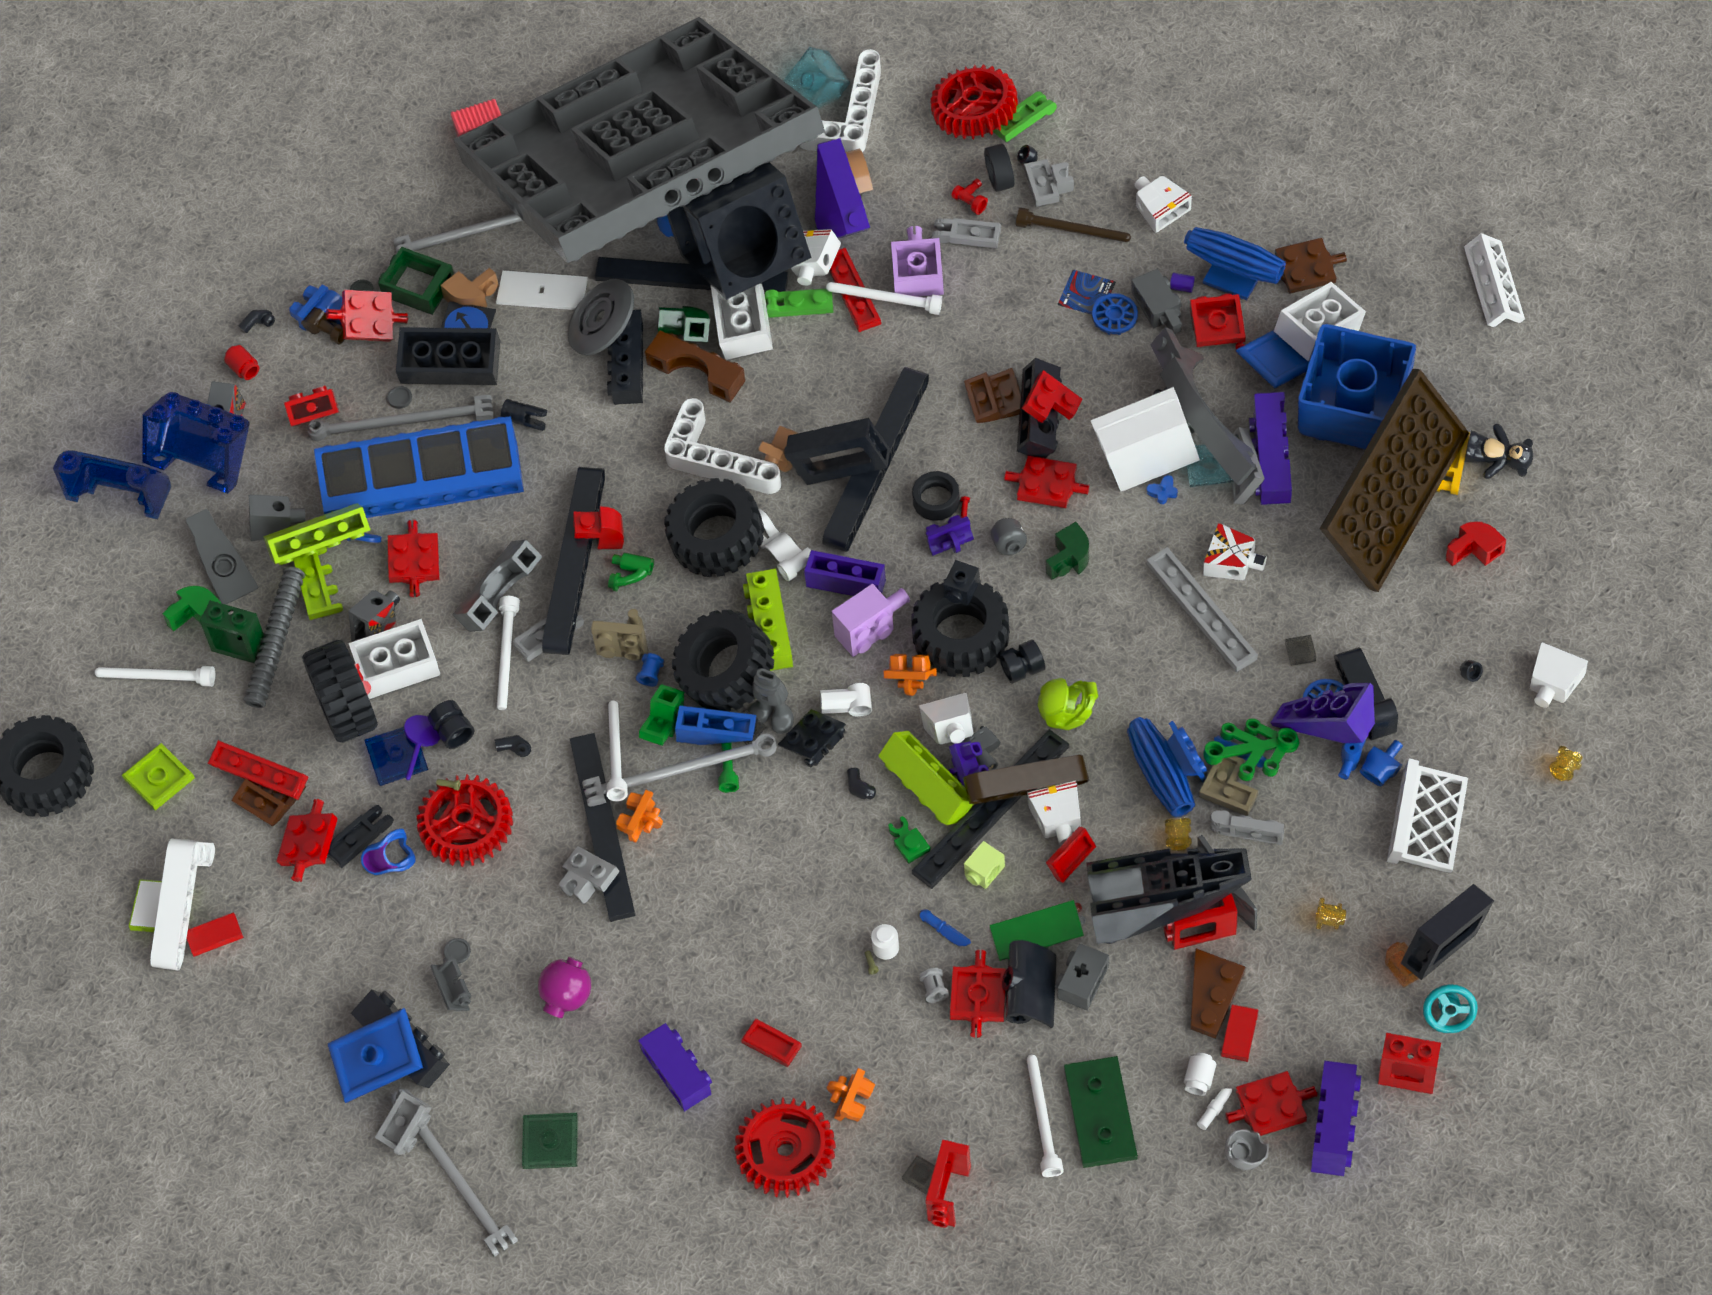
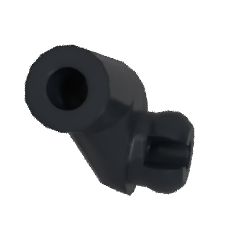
M267 309L252 310L238 326L245 333H248L255 324H264L267 327L272 326L275 322V317Z
M519 735L495 739L497 752L511 750L520 757H526L531 752L529 742Z
M849 768L847 770L850 793L860 799H873L876 795L875 787L861 780L859 768Z

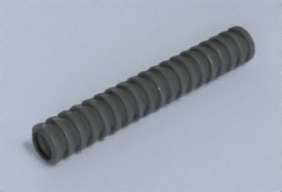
M289 566L283 569L284 574L281 576V582L278 585L279 589L276 592L277 596L274 598L273 610L270 611L271 617L268 618L269 624L265 627L267 631L263 634L262 645L259 647L260 652L257 654L258 660L254 663L256 667L252 670L254 674L250 676L251 681L248 683L247 695L243 699L251 707L263 708L266 706L265 700L268 699L267 693L270 692V686L273 683L272 678L275 677L274 671L277 670L278 657L282 654L280 650L284 647L285 636L288 634L287 629L290 627V621L293 618L292 614L295 611L293 607L297 605L295 600L299 598L297 593H300V586L303 585L302 579L305 578V573L296 567Z

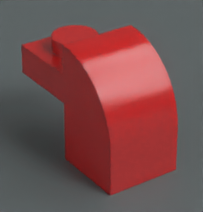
M600 506L599 512L573 513L574 538H597V549L623 548L622 515L617 510Z
M1465 523L1459 528L1458 538L1453 539L1448 544L1446 561L1451 566H1454L1472 553L1486 566L1505 552L1506 539L1487 523Z

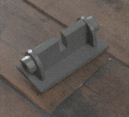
M447 956L443 959L442 965H431V970L447 1009L469 1011L468 1004L471 1002V993L468 991L464 979L458 980L462 974L457 960L453 959L452 956Z

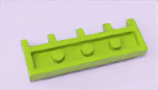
M326 546L317 549V552L312 555H300L293 558L295 567L305 573V578L302 579L303 585L300 587L309 620L343 611L341 603L331 604L330 595L338 593L337 585L327 586L324 575L332 573V566L329 564L321 566L318 555L327 552Z

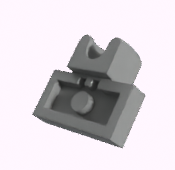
M1048 159L1024 164V170L1036 207L1059 202V194L1073 191L1074 180L1072 176H1069V164L1067 162L1051 165V168Z
M577 846L562 866L567 874L560 881L559 885L567 896H571L574 893L580 902L585 904L595 892L594 887L605 892L619 873V870L616 866Z

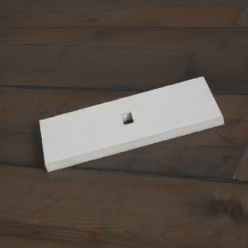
M502 271L496 304L575 310L585 296L588 277ZM540 288H544L543 293H540Z

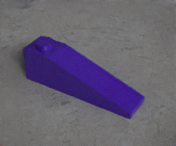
M841 138L817 144L815 224L817 230L831 229L838 239L867 231L870 225Z
M1350 683L1344 685L1343 690L1335 693L1331 689L1323 691L1322 696L1315 699H1310L1307 696L1283 703L1270 723L1274 727L1290 728L1295 732L1340 743H1363L1375 724L1373 685L1371 683Z

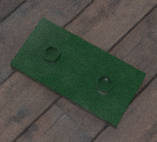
M1118 1056L1065 1064L1064 1071L1083 1168L1137 1160L1138 1155Z

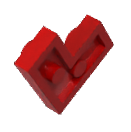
M1043 370L1037 376L1022 409L1041 423L1047 419L1051 408L1070 420L1075 416L1082 398Z

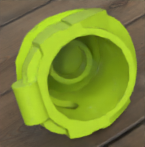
M1063 678L1046 682L1040 688L1038 710L1041 717L1046 721L1047 726L1071 730L1083 725L1092 714L1093 705L1098 698L1097 685L1095 682L1080 680L1071 686H1067L1066 680ZM1082 692L1081 703L1078 704L1075 708L1077 698L1079 694Z

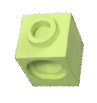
M983 841L964 863L966 879L975 886L980 885L986 889L1005 867L1004 854Z

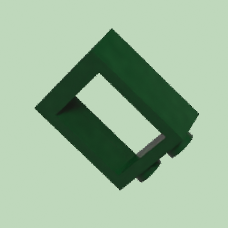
M401 247L398 253L392 256L387 270L380 275L378 285L381 292H391L393 301L433 315L444 298L441 284L452 277L454 272L451 264ZM407 267L433 276L423 295L396 286Z
M210 600L200 619V624L211 651L255 663L258 660L259 647L262 645L261 640L264 638L257 614Z

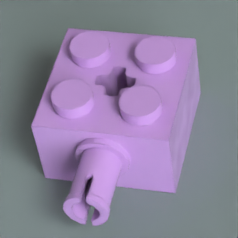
M913 226L907 229L908 241L891 242L895 293L916 297L931 296L933 294L944 295L939 238L922 239V228L915 226L916 234H913Z
M871 584L832 610L836 639L852 657L858 653H865L873 643L879 639L887 638L894 630L893 612L910 602L908 594L904 589L900 588L897 592L885 598L875 585Z

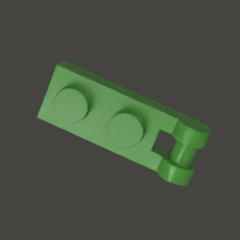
M1037 91L1016 106V113L1013 114L1012 120H1008V126L1001 125V131L995 129L993 133L1007 143L1046 114H1053L1057 105L1052 100H1047L1042 92Z
M826 288L785 292L768 290L765 292L769 318L833 313V295ZM777 303H784V306H779Z

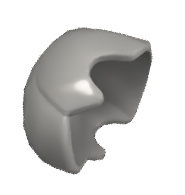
M1246 1129L1235 1130L1225 1141L1224 1152L1227 1160L1232 1166L1240 1170H1253L1268 1157L1269 1144L1263 1143L1260 1134L1257 1132H1250Z

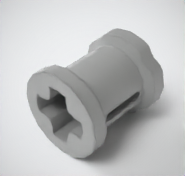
M930 968L919 975L920 981L924 983L927 992L925 995L926 1001L929 1003L945 1000L949 996V991L944 987L942 981V969Z

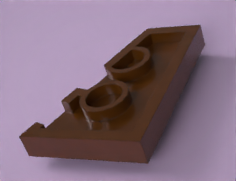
M1196 948L1191 1030L1216 1039L1246 971L1245 966Z

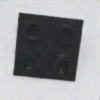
M811 709L786 734L778 745L805 757L804 763L811 768L813 765L817 766L823 759V754L827 755L829 753L828 749L832 750L840 739L844 737L845 729L843 727L846 724Z

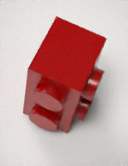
M326 386L313 389V394L305 397L303 393L289 396V401L284 402L291 426L340 413L333 389L327 390Z

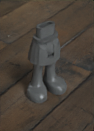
M762 668L758 669L752 684V692L757 701L748 708V714L756 715L755 725L764 724L772 715L771 726L773 731L779 734L786 733L792 729L794 724L793 713L785 703L788 691L784 683L774 672Z

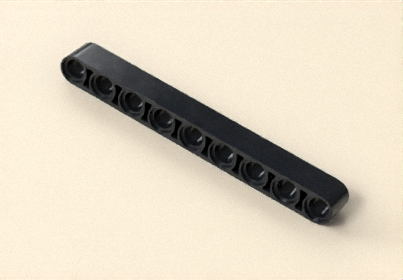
M908 367L903 368L875 425V428L890 448L888 467L929 382V374ZM888 467L850 477L824 531L823 545L844 552L849 551Z
M578 467L543 634V653L569 655L571 651L593 538H574L573 513L599 512L605 483L604 468Z

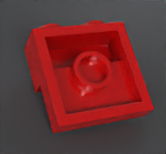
M1222 294L1218 297L1209 298L1201 296L1190 300V315L1196 347L1246 341L1239 294Z

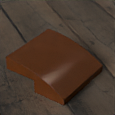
M1013 368L990 377L985 372L964 381L977 423L1019 415L1021 390Z
M245 779L231 801L269 825L274 826L296 802V799Z

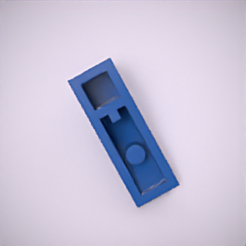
M679 706L675 728L676 740L681 743L697 745L753 741L756 715Z

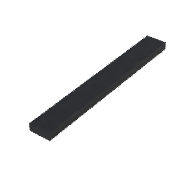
M598 257L595 281L604 282L610 279H620L627 284L711 290V285L690 264ZM784 271L762 282L764 294L768 290L785 292L789 278L788 272Z
M1049 729L1014 766L1060 758L1069 748V743ZM1022 796L976 804L913 868L912 874L933 889Z
M595 733L569 738L595 856L616 866L619 870L617 876L605 892H603L609 920L612 922L636 916L610 799L607 797V794H604L606 803L590 807L587 804L588 798L584 793L586 789L582 785L584 780L599 776L601 784L606 783Z

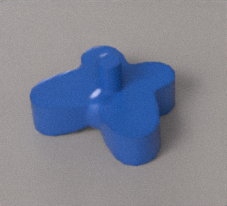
M1170 475L1164 476L1161 484H1149L1147 486V494L1157 498L1159 504H1165L1168 498H1176L1178 496V490L1173 487V478Z

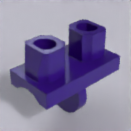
M959 515L950 517L947 521L948 524L939 527L933 524L926 527V537L932 556L951 548L954 553L961 552V544L974 540L970 527L971 523L967 516L961 518Z
M970 741L949 746L954 768L948 771L953 776L956 775L958 781L964 787L963 777L989 770L986 765H978L976 757L982 755V748L979 742L971 743Z

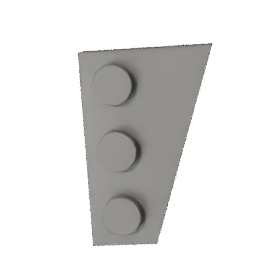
M1238 427L1233 434L1252 449L1254 454L1250 458L1256 467L1241 485L1236 484L1232 479L1234 503L1244 504L1265 478L1248 429Z

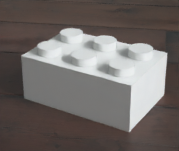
M1330 282L1281 310L1274 332L1307 361H1310L1318 331L1323 324L1359 331L1366 311L1335 284Z
M760 283L727 300L711 286L719 345L725 359L728 360L772 350V339L762 284Z
M422 619L349 643L355 664L359 663V670L363 679L371 685V692L368 694L369 699L440 675Z

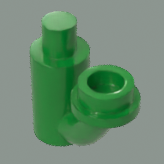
M625 552L622 556L614 554L612 564L620 565L621 570L635 573L621 577V573L618 572L616 574L611 573L608 587L613 589V591H618L619 587L634 584L644 579L647 575L650 576L654 568V558Z

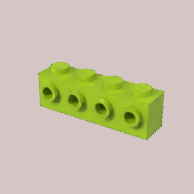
M356 503L263 536L271 560L275 564L283 565L293 561L294 557L312 555L319 548L337 546L341 544L342 540L347 538L356 539L365 535L364 532L370 531V527L363 507Z
M776 569L747 573V583L743 584L745 599L750 598L751 605H746L748 618L754 620V623L763 630L771 641L770 644L774 649V656L772 657L774 659V668L770 669V671L793 667Z
M909 731L894 732L878 755L885 763V767L894 772L901 779L902 784L918 796L920 803L928 807L935 814L939 822L945 825L958 823L973 805L969 804L966 788Z

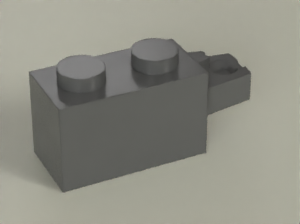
M1157 268L1131 279V293L1153 329L1165 324L1167 328L1173 330L1174 334L1181 332L1182 323L1179 318L1181 317L1180 307H1182V303L1178 294H1173L1168 278L1162 276Z

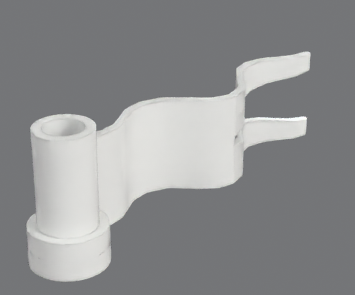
M759 509L764 529L769 536L767 539L763 535L764 539L760 547L768 549L779 562L777 568L780 574L789 582L797 576V572L806 567L811 550L807 547L802 551L788 534L780 533L767 514Z

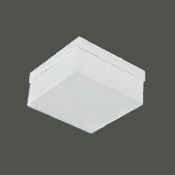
M1174 387L1091 420L1120 492L1200 460Z

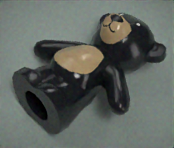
M1500 424L1493 425V432L1498 440L1487 438L1471 430L1464 462L1493 463L1485 470L1483 474L1485 479L1492 478L1506 464L1516 470L1519 476H1526L1527 469L1532 464L1534 454L1532 449L1533 441L1531 439H1526L1523 443L1510 445L1508 437Z

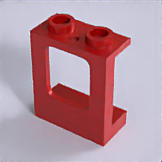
M1232 893L1219 901V907L1205 910L1163 926L1167 942L1172 941L1174 950L1236 935L1237 908ZM1215 922V930L1180 938V931L1183 929Z
M1386 1033L1378 1084L1433 1094L1441 1043ZM1412 1055L1413 1058L1409 1059L1407 1056Z
M942 1139L926 1196L928 1221H931L937 1227L946 1228L948 1225L955 1227L954 1202L946 1201L944 1197L951 1173L969 1176L971 1169L969 1145Z

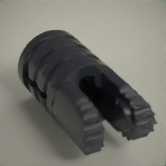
M506 399L502 405L500 416H511L512 422L543 431L546 424L543 421L530 417L531 415L545 417L547 409Z

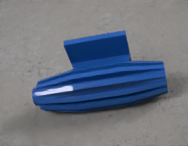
M1195 227L1192 231L1189 230L1184 239V244H1187L1186 248L1188 251L1212 264L1203 279V284L1228 294H1239V297L1244 300H1248L1258 281L1278 284L1285 270L1286 261L1258 245L1224 232Z
M1135 718L1130 722L1127 734L1135 759L1153 793L1172 817H1181L1188 814L1195 807V801L1186 776L1198 775L1204 783L1206 780L1204 772L1208 771L1203 760L1199 757L1195 745L1183 726L1178 729L1174 721L1169 723L1173 734L1167 741L1150 719Z

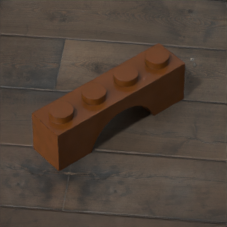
M660 330L645 351L647 365L666 374L683 367L701 370L708 377L709 393L731 403L745 383L744 368L738 363L729 362L714 352L709 353L700 349L696 344L687 343L672 333L667 334Z

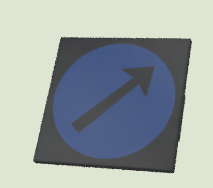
M449 301L441 328H491L496 309L475 305H462Z

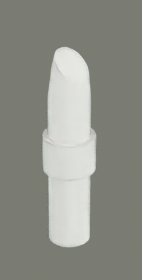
M1222 1089L1216 1098L1209 1103L1207 1110L1197 1122L1199 1128L1206 1130L1215 1116L1219 1115L1223 1105L1232 1093V1089Z

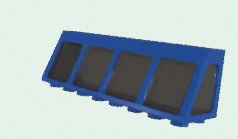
M511 416L497 417L485 421H472L461 425H448L431 430L424 429L407 434L399 433L395 436L383 438L375 437L371 440L359 442L351 441L334 446L327 445L314 449L324 515L356 503L363 507L366 518L524 492L518 445Z

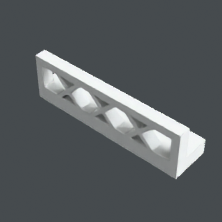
M1480 233L1465 245L1464 249L1487 325L1496 327L1506 318L1521 323L1525 320L1502 242Z

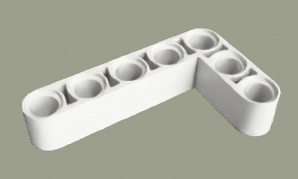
M871 49L865 50L859 56L845 123L822 120L825 132L818 135L815 140L806 141L799 145L802 149L817 151V144L841 138L845 152L859 148L862 152L865 150L881 75L880 55L878 52Z
M695 398L684 401L664 446L667 465L670 468L709 479L719 478L720 481L729 479L733 481L734 485L739 483L747 489L766 494H773L779 491L781 488V476L779 467L776 464L697 443L706 421L703 403Z
M170 839L168 843L150 961L152 967L176 971L181 968L197 866L212 865L215 855L213 843L187 839Z

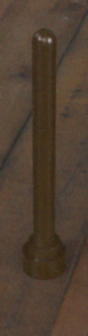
M1019 207L1016 226L1026 228V226L1031 227L1033 224L1122 242H1129L1131 240V235L1126 232L1037 216L1026 208Z

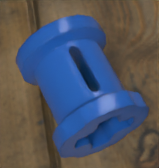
M644 654L642 656L643 665L641 671L636 675V680L645 686H657L659 682L657 676L659 669L664 666V659L656 654Z

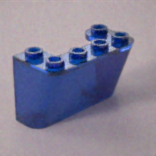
M169 392L142 414V463L164 471L175 459H179L213 471L216 474L207 481L206 486L228 494L238 483L250 423L241 415L207 405L198 400L179 395L176 392ZM161 456L166 459L163 461H156L153 458ZM224 480V484H220L217 481Z

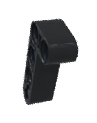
M1357 647L1334 655L1335 665L1344 685L1350 683H1371L1373 685L1375 724L1370 730L1368 738L1372 741L1396 733L1398 712L1395 703L1391 698H1384L1362 649Z

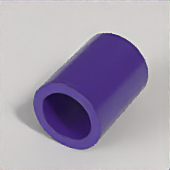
M1173 272L1170 282L1171 290L1192 293L1195 276Z

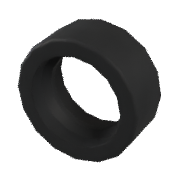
M1001 143L986 147L984 149L985 163L994 191L998 192L1013 188L1015 185L1014 174L1005 145Z
M941 471L925 473L913 485V506L916 512L923 518L932 521L944 520L951 517L957 511L960 504L959 485L955 478L948 473ZM931 487H942L950 491L951 498L941 505H930L921 499V494Z

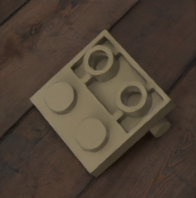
M636 609L628 611L629 619L627 624L593 621L591 631L597 655L605 658H613L614 656L626 657L629 660L636 661L642 659L644 654H648L643 622Z

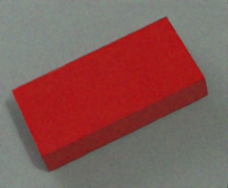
M1079 826L1047 860L1046 864L1056 880L1063 883L1097 846L1086 828Z
M234 912L187 931V941L193 957L244 938Z
M1232 1004L1221 1057L1248 1062L1259 1013L1258 1009Z
M756 1018L741 1039L743 1044L786 1067L790 1065L802 1047L801 1042Z

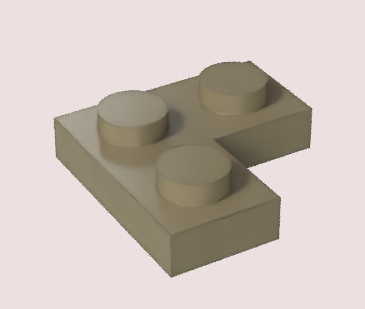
M1233 756L1223 758L1222 762L1212 766L1199 791V797L1248 816L1258 796V790L1236 782L1240 765L1245 760Z

